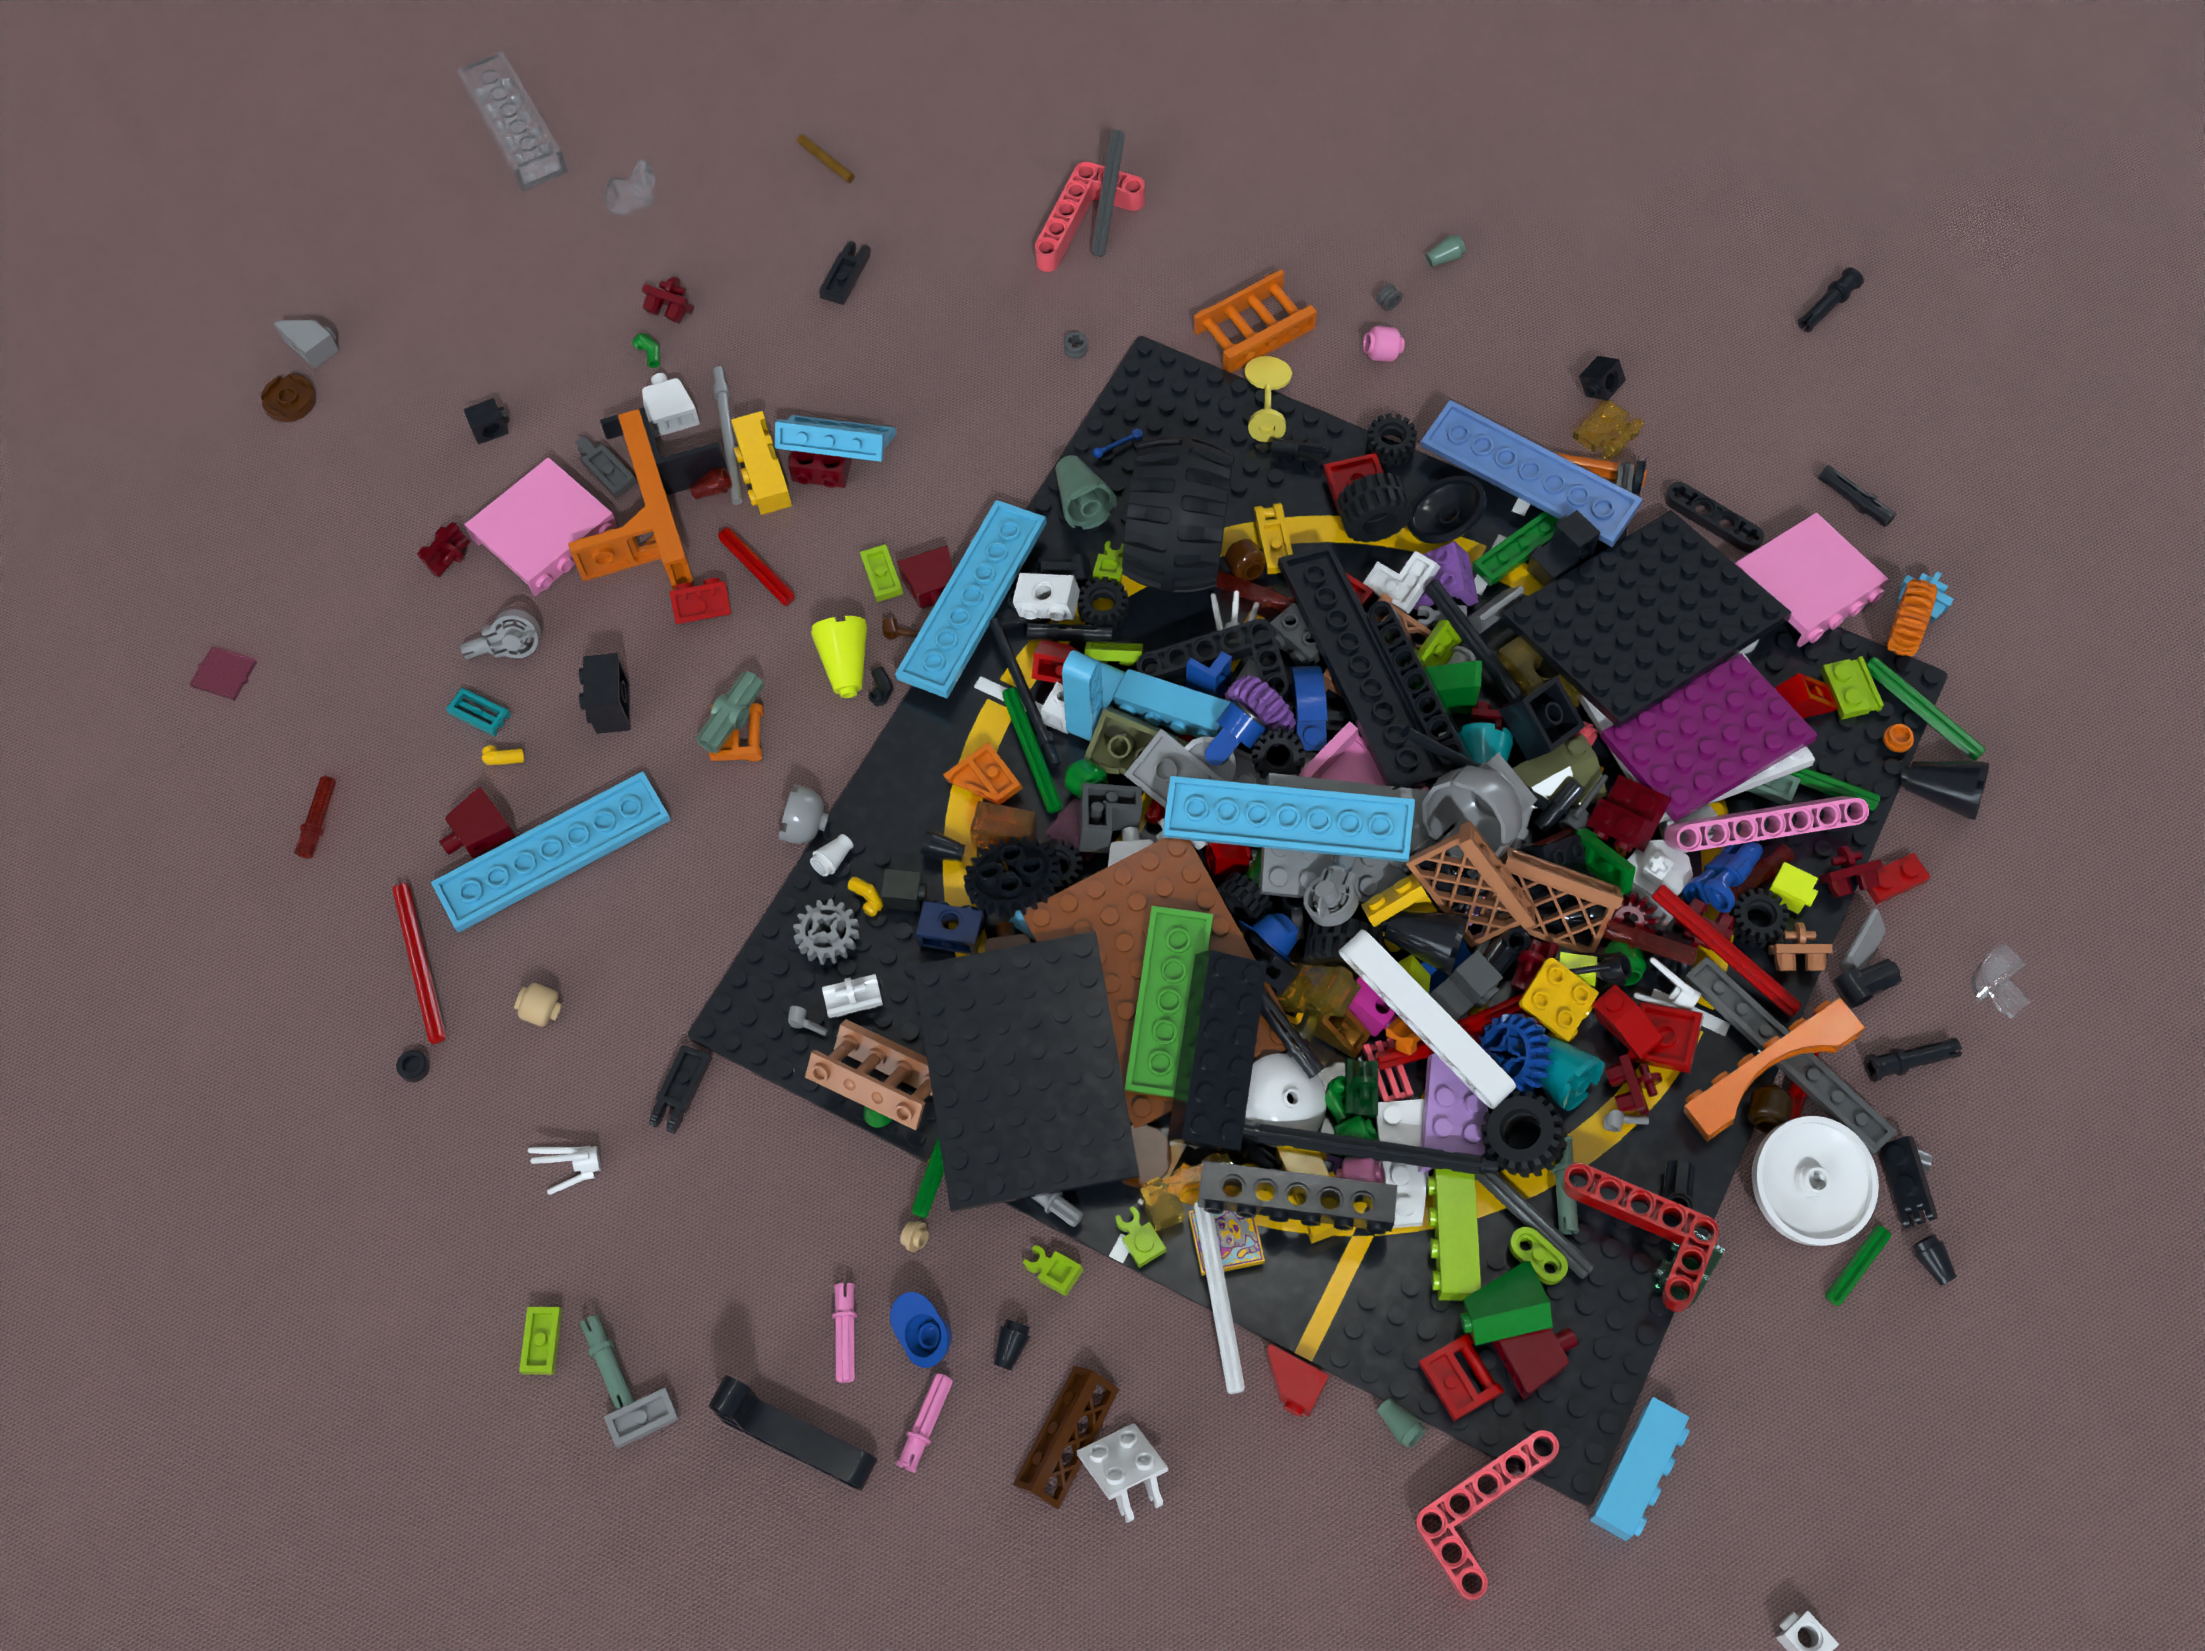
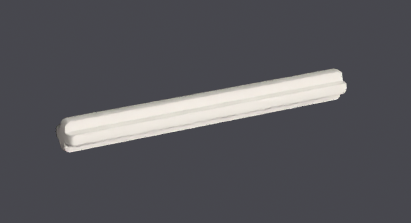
M1197 1201L1194 1204L1226 1388L1229 1394L1241 1393L1244 1391L1245 1385L1214 1214L1205 1212L1204 1208L1198 1207Z

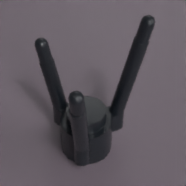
M1621 952L1611 954L1572 953L1595 956L1597 960H1603L1599 965L1569 969L1575 975L1599 972L1602 979L1610 981V983L1596 989L1599 992L1597 996L1607 992L1615 984L1618 987L1625 986V979L1631 976L1630 960Z

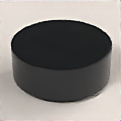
M410 1050L399 1057L396 1069L405 1081L418 1082L427 1076L430 1063L422 1052Z

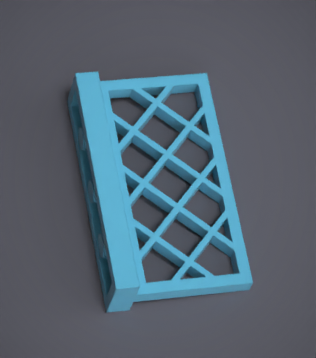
M791 415L787 420L778 419L775 422V449L880 462L884 459V449L896 436L895 427Z

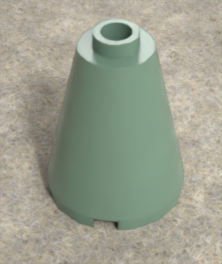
M1069 455L1062 458L1057 463L1055 470L1065 520L1073 528L1081 526L1083 529H1091L1101 525L1110 518L1111 514L1109 512L1113 506L1116 508L1117 500L1115 493L1079 457Z

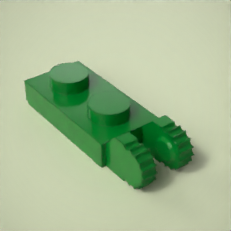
M1586 828L1577 829L1575 835L1581 836L1585 849L1587 869L1602 881L1619 886L1622 895L1631 893L1636 867L1598 839L1597 834Z

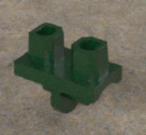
M1349 1058L1345 1061V1115L1373 1118L1378 1116V1061H1358Z

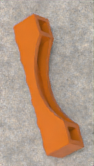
M1841 998L1833 1003L1830 1000H1826L1814 1010L1816 1015L1807 1021L1804 1017L1800 1018L1788 1028L1790 1033L1781 1039L1778 1035L1774 1036L1762 1046L1765 1049L1756 1056L1752 1053L1748 1054L1737 1063L1739 1068L1730 1074L1727 1071L1722 1072L1711 1081L1713 1086L1704 1092L1698 1089L1685 1099L1687 1104H1685L1683 1112L1706 1142L1733 1124L1737 1107L1744 1093L1753 1081L1768 1068L1782 1060L1800 1054L1816 1052L1836 1053L1862 1035L1865 1027Z

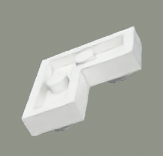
M1414 551L1400 574L1377 562L1363 584L1373 589L1374 594L1379 597L1386 593L1393 598L1391 602L1393 605L1409 614L1425 591L1426 586L1440 569V566L1433 560Z

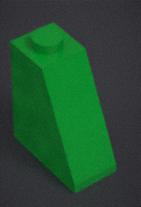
M1482 661L1427 667L1447 708L1454 713L1471 714L1472 708L1476 707L1481 688ZM1424 682L1419 683V684L1416 686L1415 690H1417V689H1419L1420 687H1422V685H1423ZM1436 705L1431 706L1428 711H1433Z
M1530 1261L1521 1263L1463 1299L1465 1313L1460 1314L1461 1324L1465 1333H1471L1475 1345L1553 1327L1550 1301Z

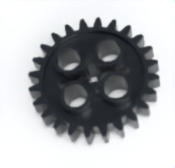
M1012 836L1010 843H1005L1003 839H1000L999 846L989 843V851L979 850L980 858L972 857L970 859L972 866H966L967 875L963 876L967 896H969L971 904H976L979 911L986 909L987 915H991L996 910L999 918L1005 912H1009L1011 918H1013L1018 910L1023 915H1026L1028 907L1036 910L1038 909V902L1047 903L1046 895H1055L1054 887L1061 885L1059 878L1062 877L1059 857L1056 856L1054 849H1049L1046 842L1039 845L1038 838H1035L1028 843L1027 836H1024L1020 842H1017L1015 836Z

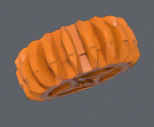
M1912 579L1907 583L1888 636L1887 648L1889 651L1901 656L1906 655L1910 657L1917 653L1936 600V585L1922 579Z

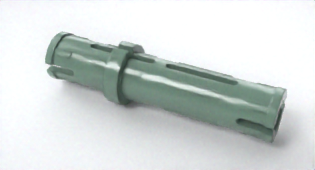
M1568 1136L1564 1138L1567 1148L1566 1150L1561 1149L1560 1152L1563 1158L1560 1162L1554 1160V1168L1551 1170L1552 1174L1555 1175L1558 1231L1564 1235L1572 1234L1571 1231L1574 1234L1580 1232L1578 1228L1577 1201L1568 1197L1562 1187L1565 1170L1574 1163L1573 1138ZM1573 1176L1569 1180L1575 1186V1176Z
M593 1315L587 1318L588 1323L586 1320H583L579 1325L590 1347L588 1353L591 1358H595L616 1411L635 1402L614 1354L613 1349L615 1345L612 1340H608L600 1321V1316Z

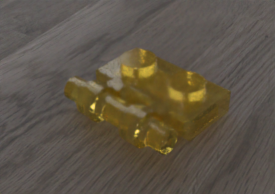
M1605 400L1574 431L1572 438L1592 452H1595L1600 446L1603 447L1605 450L1602 452V456L1610 460L1614 455H1619L1624 450V445L1629 440H1634L1639 435V430L1644 426V423L1639 418H1636L1632 423H1626L1625 421L1629 413L1611 400ZM1615 431L1620 434L1617 438L1610 437Z

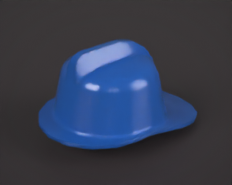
M1278 913L1268 914L1253 926L1238 920L1248 930L1257 933L1284 959L1289 962L1292 961L1288 955L1297 942L1299 930L1289 917Z
M907 1292L900 1295L893 1303L890 1311V1323L893 1331L913 1364L921 1368H931L937 1365L949 1353V1347L952 1342L951 1326L945 1318L938 1314L926 1296L918 1292Z

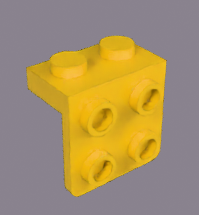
M1413 873L1361 904L1369 921L1378 930H1380L1382 922L1402 910L1437 912ZM1384 939V943L1389 951L1397 952L1401 950L1400 947Z
M1549 958L1544 961L1520 999L1519 1005L1525 1012L1550 1030L1547 1035L1569 1044L1577 1035V1028L1581 1021L1591 1012L1592 1004L1599 992L1556 959Z

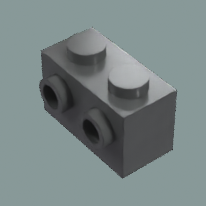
M1292 603L1270 622L1276 635L1279 649L1284 650L1296 666H1317L1324 660L1295 603Z

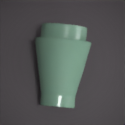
M1458 234L1454 236L1449 235L1431 251L1425 253V257L1430 267L1461 259L1462 255L1466 253V248Z
M1391 1398L1384 1401L1377 1410V1413L1383 1418L1399 1445L1404 1444L1407 1448H1411L1424 1436L1426 1428L1422 1425L1423 1421L1395 1403Z

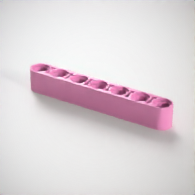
M1839 796L1670 824L1666 828L1664 840L1668 847L1681 851L1692 852L1858 825L1867 819L1869 807L1865 800L1861 798ZM1851 805V813L1848 816L1847 808ZM1823 809L1824 817L1820 820V812ZM1796 813L1797 821L1793 825L1792 817ZM1768 817V819H1769V826H1768V828L1765 830V828H1764V822H1765V819ZM1741 822L1742 828L1740 833L1737 834L1736 826ZM1712 826L1714 829V834L1712 838L1709 839L1708 830ZM1685 831L1686 839L1681 844L1680 835Z

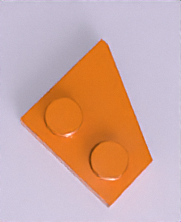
M989 742L943 774L949 783L997 805H1001L1023 789Z

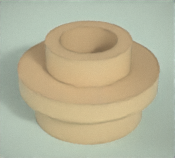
M910 1221L905 1225L900 1241L907 1251L915 1253L926 1245L929 1238L926 1223Z

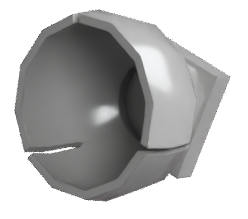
M1497 753L1479 767L1465 766L1439 777L1422 801L1423 824L1434 841L1450 826L1454 825L1439 841L1441 842L1459 833L1460 825L1471 821L1498 858H1500L1515 841L1522 828L1521 812L1532 806L1537 801V798L1500 753ZM1458 845L1446 850L1450 857L1462 858L1463 851Z

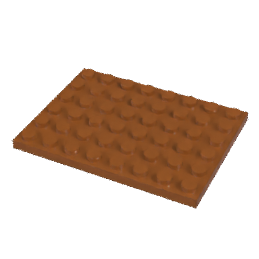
M1163 838L1047 898V903L1042 901L1037 903L1038 909L1034 910L1030 907L1027 909L1026 915L1022 914L1036 942L1096 931L1124 1090L1152 906L1213 914L1208 950L1256 960L1190 840ZM1265 982L1263 995L1268 992L1269 996L1286 1016L1272 988ZM1270 1012V1014L1274 1017V1019L1277 1021V1023L1280 1025V1027L1283 1029V1031H1284L1285 1033H1287V1031L1284 1029V1027L1281 1025V1023L1277 1020V1018L1274 1016V1014H1273L1272 1012ZM1261 1014L1253 1063L1264 1056L1288 1051ZM1290 1038V1040L1293 1042V1044H1294L1295 1046H1297V1044L1294 1042V1040H1293L1292 1038ZM1125 1091L1129 1118L1134 1128L1148 1125L1172 1112L1174 1098Z

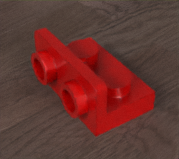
M719 578L703 580V585L692 587V583L679 584L675 586L676 590L669 591L676 625L732 615L727 583L725 581L720 582Z

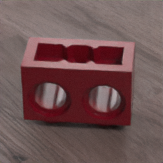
M792 451L788 466L793 482L804 485H824L828 488H845L852 460L848 457Z

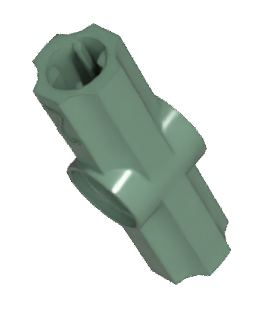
M749 671L742 672L728 693L720 695L714 702L711 709V717L695 738L697 743L711 753H718L734 729L739 730L747 721L750 712L749 708L765 687L763 681Z

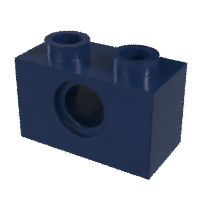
M940 900L933 902L924 901L916 931L918 945L969 955L978 953L985 925L983 911H979L976 907L969 905L962 906V908L950 906L948 903ZM950 922L958 924L954 929L944 928Z

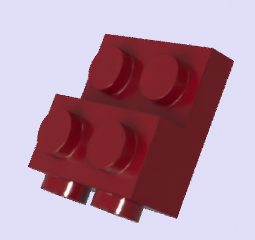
M1619 775L1606 801L1599 798L1586 825L1592 827V832L1605 841H1608L1609 837L1616 839L1614 845L1628 852H1631L1632 848L1644 852L1671 798Z

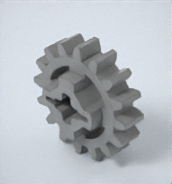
M829 899L827 905H822V902L817 900V907L814 909L809 905L805 906L808 913L806 915L799 913L797 917L801 924L793 925L794 931L797 933L794 935V940L796 944H800L798 946L800 953H807L808 959L811 962L816 957H819L820 964L823 965L826 958H831L833 964L837 962L836 956L838 955L846 959L848 957L846 949L855 950L856 946L853 940L860 938L859 932L856 930L859 928L857 919H853L855 917L853 910L845 911L846 908L843 902L839 903L837 907L834 906L833 899ZM846 927V933L843 939L841 940V934L845 932L844 928Z

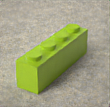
M1434 1169L1432 1176L1427 1177L1428 1195H1433L1434 1207H1429V1226L1435 1227V1238L1430 1240L1431 1258H1436L1437 1270H1432V1290H1438V1300L1463 1301L1465 1297L1481 1288L1475 1174L1455 1172L1449 1169Z

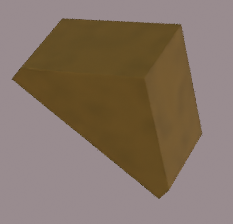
M1333 995L1317 1019L1314 1035L1350 1057L1356 1058L1371 1033L1340 998Z

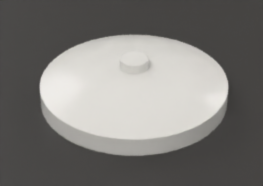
M1806 1116L1788 1120L1778 1125L1762 1140L1756 1151L1752 1166L1753 1192L1762 1214L1778 1232L1797 1243L1810 1246H1825L1844 1242L1863 1229L1875 1210L1879 1183L1874 1160L1863 1141L1852 1130L1835 1120L1819 1116Z

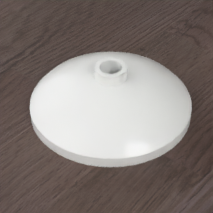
M1284 1053L1271 1054L1256 1060L1252 1067L1244 1124L1255 1125L1259 1123L1317 1132L1326 1112L1325 1090L1318 1074L1309 1079L1297 1061ZM1288 1093L1293 1096L1292 1104L1287 1101ZM1265 1144V1145H1267V1146L1274 1147V1148L1279 1147V1146H1276V1145Z

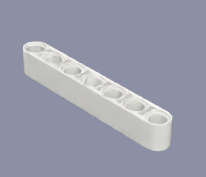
M1361 929L1339 950L1343 960L1485 1105L1495 1109L1516 1088L1512 1078L1368 932Z

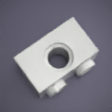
M1019 573L1013 604L1019 617L1026 619L1074 620L1080 589L1074 575Z

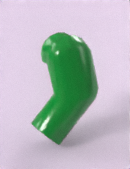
M646 333L637 334L632 340L633 347H638L639 351L644 349L647 352V366L651 368L659 367L660 345Z
M1337 1076L1335 1079L1330 1080L1325 1092L1326 1106L1338 1124L1351 1117L1345 1115V1105L1343 1104L1345 1098L1344 1076Z

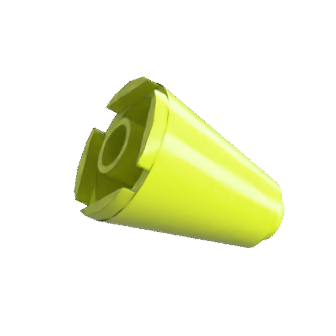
M845 616V621L836 622L835 617L818 621L811 627V636L834 693L840 694L841 698L854 697L858 691L862 690L867 638L866 620L857 616Z

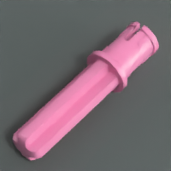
M844 1283L834 1285L835 1313L832 1314V1319H835V1380L839 1383H850L855 1380L854 1319L858 1317V1314L854 1312L855 1284H846L844 1297Z
M939 1373L934 1376L912 1430L906 1433L908 1439L899 1460L896 1462V1465L900 1468L904 1466V1470L915 1473L926 1445L929 1446L931 1443L929 1437L953 1383L952 1379Z

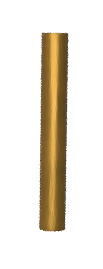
M800 134L797 137V143L846 182L851 183L854 180L855 175L805 135Z

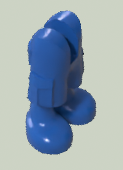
M1755 842L1725 846L1721 853L1704 867L1705 871L1702 874L1692 878L1685 885L1683 896L1687 903L1690 904L1694 898H1697L1707 905L1710 902L1719 912H1730L1735 905V896L1730 886L1737 887L1747 879L1763 853L1762 846Z

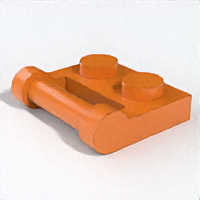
M753 703L749 708L748 746L740 747L741 728L739 730L734 729L718 753L709 752L711 761L748 760L757 762L762 760L760 718L763 717V705Z

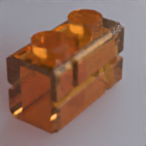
M978 801L975 817L970 829L971 840L983 849H989V843L999 846L1000 839H1003L1005 843H1010L1012 836H1015L1017 842H1020L1024 836H1027L1028 843H1030L1037 828V814L1033 811Z

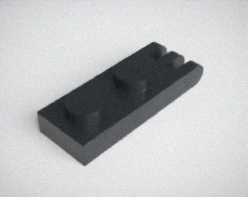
M1905 1136L1887 1142L1880 1150L1904 1227L1910 1228L1914 1226L1913 1217L1918 1225L1926 1223L1925 1214L1929 1221L1938 1219L1914 1137Z

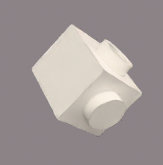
M1056 682L1041 708V717L1045 725L1068 734L1069 732L1066 730L1063 685Z

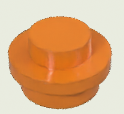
M1895 724L1886 729L1883 741L1887 748L1900 753L1911 748L1914 743V736L1908 726Z

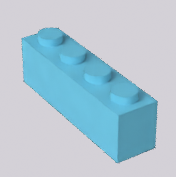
M1131 669L1126 671L1113 696L1118 710L1143 719L1156 727L1161 725L1170 728L1176 734H1188L1196 738L1203 736L1216 737L1223 728L1216 720L1230 704L1229 701Z
M1652 1397L1646 1403L1590 1518L1591 1522L1624 1541H1628L1633 1535L1639 1537L1647 1522V1518L1643 1516L1648 1504L1653 1507L1661 1493L1662 1488L1658 1487L1657 1484L1662 1474L1666 1477L1669 1475L1676 1461L1671 1455L1676 1445L1682 1447L1690 1432V1429L1685 1427L1689 1416L1655 1397Z

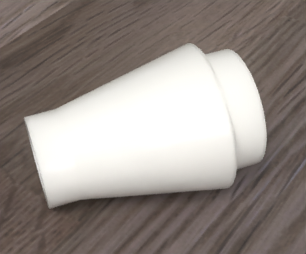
M839 835L833 841L813 852V857L810 859L812 867L822 876L834 874L849 850L853 848V843L846 835Z

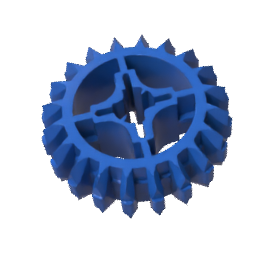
M1507 1013L1502 1014L1501 1018H1492V1025L1484 1026L1485 1035L1482 1034L1477 1037L1481 1041L1480 1047L1515 1082L1516 1088L1508 1097H1514V1091H1520L1523 1095H1526L1527 1091L1534 1092L1535 1094V1088L1543 1087L1541 1078L1550 1076L1546 1071L1547 1066L1554 1064L1548 1060L1549 1054L1554 1052L1553 1049L1547 1047L1552 1038L1544 1035L1546 1028L1538 1025L1537 1020L1526 1017L1523 1014ZM1509 1054L1517 1055L1518 1058L1510 1057Z

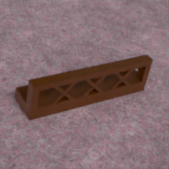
M1074 1366L1013 1486L1025 1493L1036 1496L1052 1508L1059 1510L1082 1464V1461L1077 1456V1450L1092 1444L1119 1389L1093 1370ZM1098 1384L1106 1392L1101 1402L1094 1405L1092 1394ZM1087 1415L1089 1426L1085 1433L1078 1435L1077 1424L1081 1417ZM1072 1445L1073 1457L1070 1463L1063 1465L1061 1455L1066 1447ZM1057 1476L1058 1487L1053 1497L1043 1492L1049 1479Z

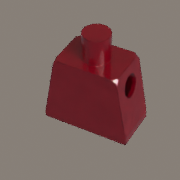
M947 545L897 561L901 580L919 608L934 607L953 575Z
M479 787L446 815L445 820L453 832L438 842L448 856L464 846L472 858H477L516 838V836L483 789Z
M1567 1327L1556 1334L1553 1333L1551 1328L1493 1341L1492 1345L1524 1400L1569 1365L1570 1362L1565 1352L1576 1347L1578 1341L1574 1332Z

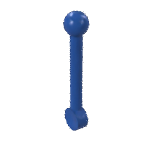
M1136 428L1129 436L1103 448L1093 449L1092 454L1095 458H1100L1103 453L1128 441L1142 439L1143 432L1141 429Z

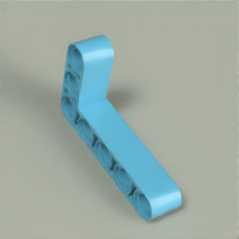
M1075 650L1069 653L1062 669L1067 732L1091 741L1102 710L1110 706L1116 707L1113 696L1126 672L1106 663H1101V661Z

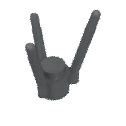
M1606 774L1601 776L1580 806L1569 808L1567 810L1569 814H1564L1561 817L1559 825L1567 834L1575 835L1579 828L1592 829V827L1586 825L1590 815L1585 809L1607 780L1608 776Z

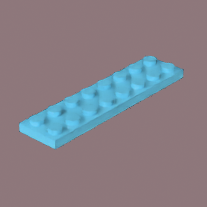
M998 500L994 502L895 673L897 680L948 699L987 630L990 620L995 616L1047 524L1045 516Z
M642 771L431 881V884L455 930L459 933L671 821L645 773Z
M1170 776L1163 837L1408 862L1415 799Z

